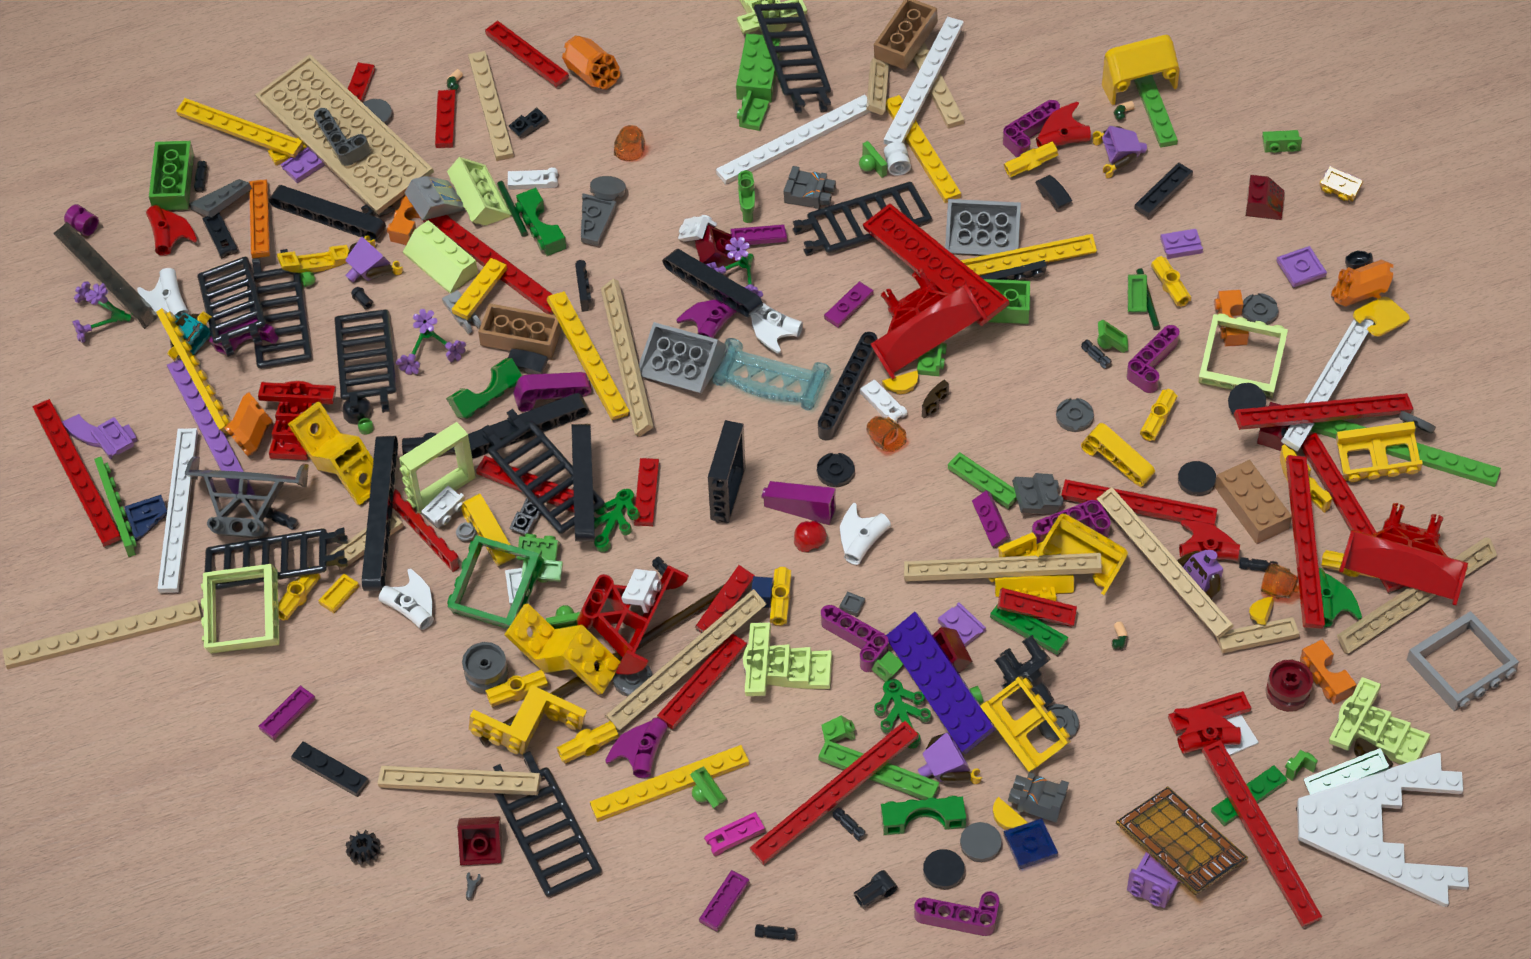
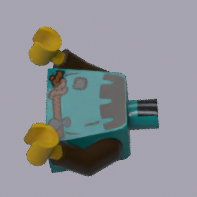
M204 311L200 314L193 313L190 316L186 313L182 314L181 317L174 315L176 317V325L184 332V340L192 347V355L211 336L207 322L212 316ZM170 339L171 349L167 354L175 361L179 354Z

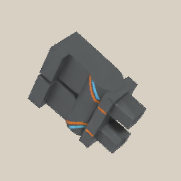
M792 166L783 191L784 203L807 207L814 206L815 209H819L820 205L830 206L832 194L825 193V191L835 192L836 181L827 179V173H810L801 171L800 167Z
M1030 772L1027 778L1016 775L1013 788H1011L1008 802L1018 804L1017 811H1025L1057 823L1066 798L1069 782L1061 780L1060 784L1047 781L1041 776H1035L1034 773Z

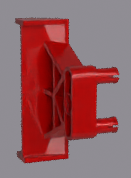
M918 269L920 277L916 271L912 276L920 288L899 301L891 289H886L887 294L885 291L881 293V297L889 306L888 311L893 318L887 334L871 343V346L892 380L896 378L894 372L980 318H983L984 321L988 320L985 311L967 284H964L950 294L940 292L935 283L929 281L923 270Z
M1393 503L1390 516L1385 520L1381 531L1369 535L1351 529L1339 572L1343 573L1344 568L1446 597L1453 600L1452 605H1457L1468 563L1448 557L1438 545L1440 540L1439 530L1444 519L1442 516L1439 515L1437 522H1435L1437 514H1432L1428 528H1419L1400 522L1405 506L1400 504L1397 511L1398 503Z
M668 565L660 579L662 584L661 590L657 592L654 605L643 616L630 611L631 604L626 605L623 603L622 595L627 586L614 585L613 579L606 574L597 577L577 617V625H583L587 630L593 626L622 656V660L615 673L634 674L642 671L647 666L648 660L635 654L636 649L664 591L682 586L687 581L689 575ZM608 598L614 611L600 613ZM622 622L636 629L630 643L618 633Z

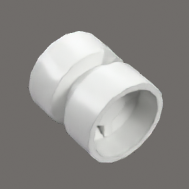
M902 142L888 144L884 148V155L889 173L894 176H900L909 172L911 163L906 145Z

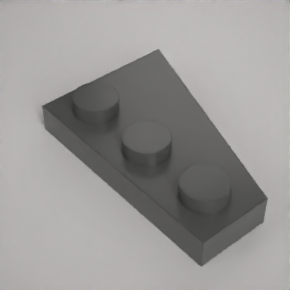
M238 179L189 203V206L193 211L213 217L252 188L250 183Z
M583 193L581 242L599 246L617 204L613 200H603Z

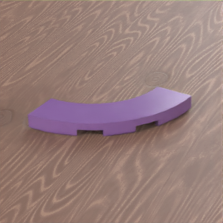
M80 414L62 421L64 428L75 439H79L90 446L100 447L90 431L98 427L87 423ZM129 424L122 426L133 443L137 442V438Z

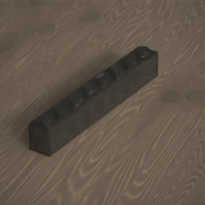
M68 222L53 233L60 244L100 284L104 283L108 292L144 329L158 318V315L147 301Z

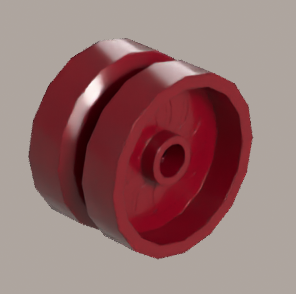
M1293 659L1282 660L1276 663L1270 670L1266 686V696L1271 705L1286 712L1302 709L1308 703L1313 686L1312 672L1305 664Z

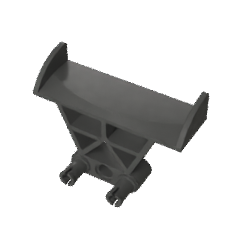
M193 456L185 470V475L192 479L198 480V476H202L205 479L217 517H211L207 521V526L213 533L221 536L264 538L269 532V527L263 520L284 482L296 483L302 487H307L309 465L302 464L298 469L296 477L252 472L199 470L200 457ZM212 477L240 479L239 494L217 493ZM248 480L275 482L267 496L247 495ZM219 498L233 499L222 509ZM250 501H264L259 512L256 511ZM243 502L254 519L227 516ZM238 523L243 524V529L240 532L235 530Z

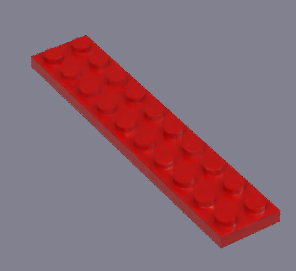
M891 203L863 224V228L910 268L918 274L917 270L922 269L929 281L934 282L940 292L950 294L964 284H967L988 318L987 321H984L983 318L977 320L976 322L980 326L986 324L1010 304L1005 296Z

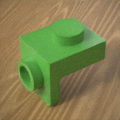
M842 715L821 725L825 741L836 742L845 737L850 740L855 739V726L853 722Z
M1300 749L1295 758L1291 757L1286 763L1285 768L1287 771L1285 777L1293 781L1302 767L1314 772L1318 760L1312 754Z

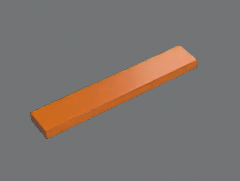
M267 179L249 181L252 188L249 191L252 258L269 257Z

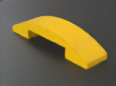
M347 245L329 247L328 252L296 256L295 251L278 253L277 258L283 270L296 273L319 272L347 263L346 258L348 257L349 249Z

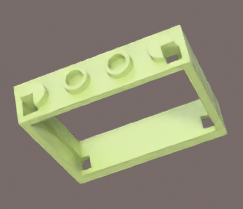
M1214 314L1198 383L1233 390L1235 386L1249 382L1259 386L1266 397L1273 398L1288 329L1280 325L1269 326L1261 321H1255L1254 323L1241 317L1235 319L1230 318L1226 314ZM1217 325L1280 338L1270 384L1207 371Z
M457 422L399 458L401 464L400 471L403 474L402 481L405 485L404 491L408 497L406 501L419 514L447 486L456 491L476 478L468 434ZM454 447L458 468L420 492L416 470Z
M272 564L203 573L201 588L204 598L201 599V606L204 610V617H202L201 623L204 629L202 641L207 651L219 653L279 645L278 570ZM264 577L265 636L216 643L215 584Z

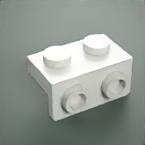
M707 215L684 219L679 229L678 239L683 242L702 239L707 225L716 227L717 223L712 221V218Z
M447 486L421 513L439 528L442 525H446L455 512L461 510L465 496L462 493L459 495L450 486Z
M635 569L622 595L623 603L641 605L643 612L648 613L651 606L654 605L657 592L661 590L662 584L657 572Z

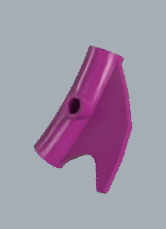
M715 299L696 303L680 315L676 321L678 324L693 321L697 325V334L714 338L722 326L737 311Z
M652 718L651 721L621 734L605 759L606 764L624 757L629 761L634 776L638 778L650 777L656 751L668 729L667 724L659 718Z

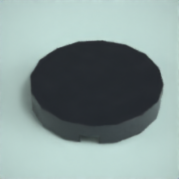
M1249 382L1241 383L1230 392L1228 405L1234 415L1237 409L1265 407L1266 396L1263 390L1256 384Z
M828 453L818 461L816 472L818 479L823 484L829 487H842L853 479L855 469L854 463L849 456L843 453Z
M1191 461L1180 468L1178 484L1185 493L1203 496L1209 494L1215 487L1216 473L1207 463Z
M939 849L926 857L923 863V875L932 887L951 889L962 881L964 863L957 853L948 849Z

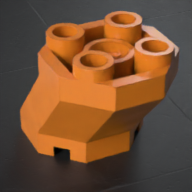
M575 35L565 43L564 48L566 50L562 55V59L567 68L573 70L590 86L607 90L617 82V79L620 77V67L613 55L608 54L589 38Z
M1381 259L1358 269L1350 267L1346 270L1342 269L1338 275L1339 280L1331 292L1334 302L1347 307L1370 297L1379 299L1381 297L1379 294L1388 291L1393 279V272H1390V267L1393 268V264Z
M248 392L243 396L233 420L224 428L249 457L258 451L268 426L273 423V420Z

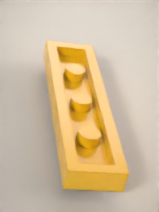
M490 258L453 306L452 314L468 320L505 273L507 265Z

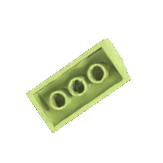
M459 157L448 169L447 173L456 189L457 195L463 202V207L469 214L470 220L475 224L486 226L509 218L511 213L486 165Z
M429 220L414 230L403 250V254L450 294L478 274L476 260Z

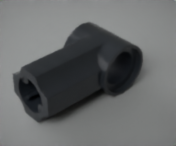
M881 870L872 877L869 883L855 891L854 897L860 907L865 909L881 897L887 898L894 894L898 889V885L885 870Z

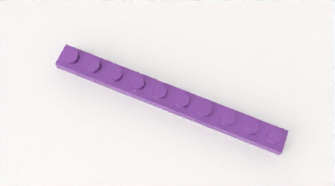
M179 359L167 364L168 370L221 471L244 472L224 433L218 429L182 360ZM225 478L232 494H239L240 479ZM248 481L247 495H255Z

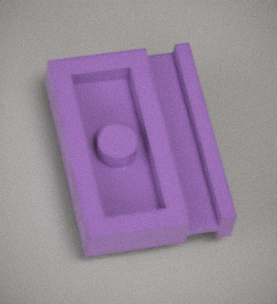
M308 147L299 152L296 158L291 157L281 164L282 169L296 183H299L325 166Z
M1196 229L1161 234L1160 240L1167 259L1203 253V247L1201 246Z
M115 417L102 423L97 429L90 430L92 436L109 459L134 446L133 441Z
M959 602L954 608L952 607L938 618V623L942 627L957 630L965 647L978 638L982 632H986V627Z

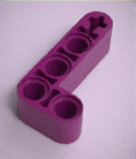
M1048 100L1005 126L1003 129V145L1015 157H1019L1020 154L1029 151L1030 138L1041 132L1043 125L1052 112L1060 109L1059 102Z
M1167 325L1129 361L1126 376L1129 382L1146 393L1157 391L1160 375L1154 368L1177 347L1180 333L1179 328L1174 325Z
M584 372L531 374L521 376L518 379L513 395L518 410L526 412L534 407L538 399L564 398L576 393H580L585 397L591 393L592 389L587 374Z
M1089 500L1037 520L1032 525V532L1036 536L1038 544L1044 541L1060 514H1066L1077 519L1105 537L1109 536L1111 521L1100 502Z
M826 605L821 609L822 627L861 649V670L873 672L872 668L877 660L880 661L888 652V637L836 606Z
M992 891L983 893L979 908L922 897L916 900L914 904V918L921 924L980 936H989L995 930L999 911V896ZM986 903H993L994 905L987 906ZM947 913L948 916L943 917L940 914ZM967 917L969 920L963 921L960 918ZM987 921V922H989L990 924H989V925H984V924H982L981 922Z

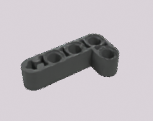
M319 108L315 111L314 118L318 127L342 165L349 166L371 153V147L365 135L357 134L346 139L327 108Z

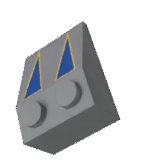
M429 176L415 178L411 180L405 191L406 196L422 220L466 210L463 207L462 200L448 180Z

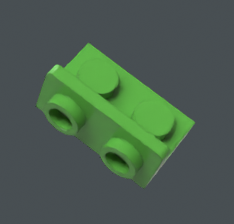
M749 90L747 96H744L742 99V108L737 112L739 127L760 131L769 108V101L752 97V91Z
M1298 130L1267 131L1262 133L1265 153L1301 150L1302 137H1299Z
M942 342L919 357L918 374L939 376L940 369H944L945 358H942V354L946 355L947 343Z
M525 534V537L519 536L518 548L539 553L544 560L557 561L560 542L556 540V537L544 536V539L536 538L537 535ZM517 556V560L523 561L524 558Z

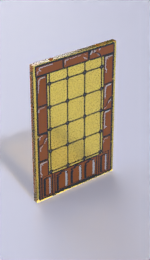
M1168 786L1118 819L1115 823L1195 896L1248 859L1240 849Z

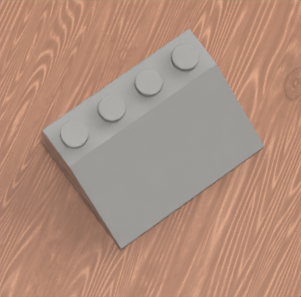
M948 199L945 248L952 254L990 255L1018 249L1021 203Z
M653 322L639 363L641 377L702 393L720 365L727 345L718 339Z

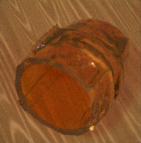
M634 125L623 127L614 142V156L623 161L639 159L645 150L643 131Z
M875 416L867 424V434L874 444L883 451L894 452L907 442L905 429L890 417ZM897 428H898V436H897L896 440L893 441L891 444L888 445V442H890L891 440H893V439L896 437V435H897Z
M1270 563L1265 571L1260 592L1276 599H1290L1294 592L1298 593L1299 586L1297 585L1298 577L1291 573L1290 569Z

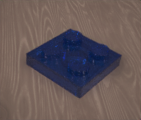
M1042 818L1006 830L1003 833L1019 870L1058 857V851Z

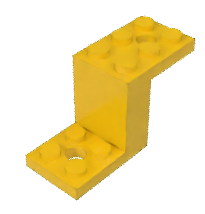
M316 402L288 424L317 470L337 474L356 505H361L370 498L373 458L359 436L340 433L320 402ZM315 423L318 426V430L315 434H312L310 428ZM364 473L366 481L361 484L359 476Z
M529 604L523 605L504 634L544 673L571 669L598 695L603 694L620 664V661L583 625L554 629ZM528 627H530L533 632L531 637H529L527 634ZM595 661H597L599 664L598 671L595 670Z
M531 685L511 726L473 709L469 719L468 730L477 737L483 736L488 738L494 745H503L510 752L523 755L544 714L553 721L559 720L565 723L570 729L581 731L587 710Z

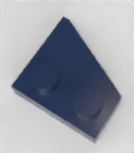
M162 495L124 506L135 541L140 540L167 515Z

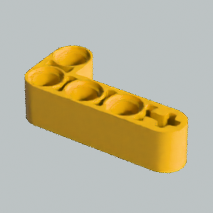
M1099 423L1081 443V448L1085 453L1093 456L1098 451L1137 486H1144L1155 474L1154 467L1106 424Z
M480 493L462 502V514L468 523L473 524L479 536L510 545ZM486 547L498 567L516 558L515 555Z

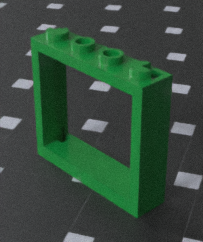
M475 535L474 540L469 544V553L462 562V571L455 580V588L453 594L448 598L447 607L452 613L508 629L523 605L528 603L544 559L539 553ZM483 546L529 559L507 618L460 605Z

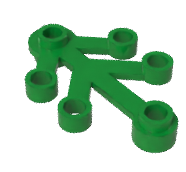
M631 489L620 490L614 499L606 502L602 508L595 511L596 514L602 516L594 517V529L607 522L602 534L595 537L594 545L597 551L605 552L610 549L611 542L609 536L617 521L623 535H629L632 532L630 523L626 522L622 514L624 507H626L630 520H636L640 516L638 509L633 505L634 493ZM616 506L614 510L604 514L606 510Z
M889 679L883 684V692L885 694L881 701L875 704L874 713L877 716L885 715L886 707L891 699H893L895 705L888 717L881 721L880 728L882 732L889 733L892 731L893 723L898 715L901 722L906 721L911 727L908 714L918 717L922 722H928L931 719V711L929 709L923 708L920 710L903 702L901 697L912 700L915 705H922L925 697L922 692L917 691L913 693L904 689L902 683L897 679ZM916 697H921L922 699H921V700H916L915 698H916ZM881 707L883 710L878 711L877 708ZM926 713L928 716L923 717L922 714ZM888 724L890 727L885 728L883 725ZM920 735L908 748L914 749L920 745Z

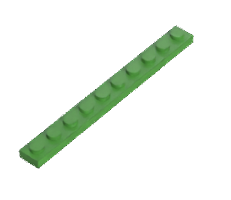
M1344 420L1316 422L1310 431L1336 439L1337 432L1367 427ZM1417 443L1419 458L1422 460L1423 466L1495 487L1501 468ZM1403 444L1385 448L1387 455L1411 462L1407 445Z

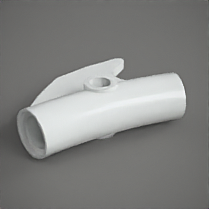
M162 269L159 272L158 283L152 291H146L141 287L137 288L143 303L149 311L157 314L156 312L163 308L167 312L171 311L179 317L184 313L189 315L179 290L174 269Z
M764 303L758 311L751 315L756 337L778 354L781 353L777 342L778 339L786 336L799 337L803 328L802 321L788 317Z
M853 503L840 525L841 543L846 561L854 565L860 564L862 558L874 542L891 527L889 519L884 514L880 513L871 518H860L857 515V504Z
M408 569L409 583L403 587L384 586L380 592L379 601L397 610L411 620L420 630H424L434 620L432 617L431 591L418 574L412 569Z

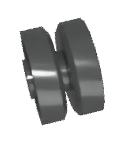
M480 642L468 648L463 655L462 665L466 683L472 690L486 694L485 690L506 683L509 673L504 651L498 645L492 642Z

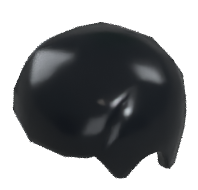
M1357 250L1345 257L1347 268L1358 269L1373 263L1371 252L1367 253Z
M358 398L360 416L352 417L350 400L344 402L343 417L347 422L358 424L361 419L371 415V403L367 398Z

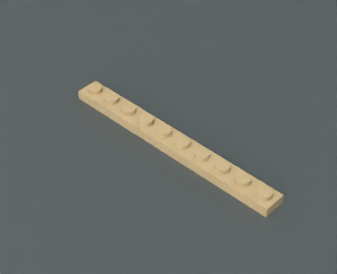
M613 278L601 288L634 432L635 435L642 436L653 428V423L619 281Z
M1112 487L1097 498L1108 514L1218 639L1234 627L1230 620Z
M1485 537L1453 559L1468 563L1466 576L1497 556L1491 539ZM1409 587L1337 635L1344 653H1350L1436 595Z
M1101 553L904 562L905 581L1102 573Z
M754 589L605 715L608 721L613 722L617 731L622 729L763 608L766 603Z
M197 600L5 648L2 649L5 666L7 669L200 621L202 617Z

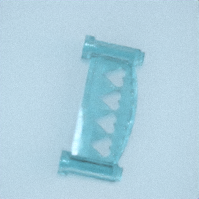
M728 338L724 343L727 346L721 363L713 375V383L722 386L725 382H728L749 394L775 401L800 402L803 409L811 410L815 406L825 379L829 378L831 368L824 363L816 362L812 370L749 354L742 351L743 344L739 340ZM745 365L748 372L747 378L733 374ZM762 370L764 371L766 378L764 383H760L758 380H751L754 375ZM781 375L784 384L782 388L768 384ZM799 380L801 392L795 393L793 390L788 391L786 389L789 385Z

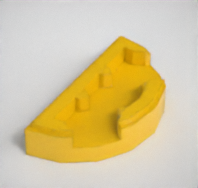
M918 371L896 376L893 380L892 378L882 380V385L886 390L896 392V394H906L912 391L917 384Z
M1273 597L1257 600L1249 608L1250 618L1256 620L1257 624L1266 625L1274 604Z
M1000 797L996 799L993 805V815L995 822L1005 830H1022L1028 826V822Z

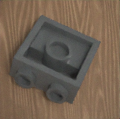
M1035 473L1033 477H1014L1012 480L1021 513L1055 514L1063 504V497L1058 495L1057 491L1059 483L1058 480H1054L1053 474Z

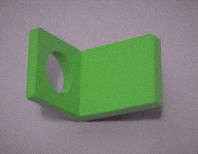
M888 651L880 661L877 660L872 671L886 682L903 666V663L892 652Z

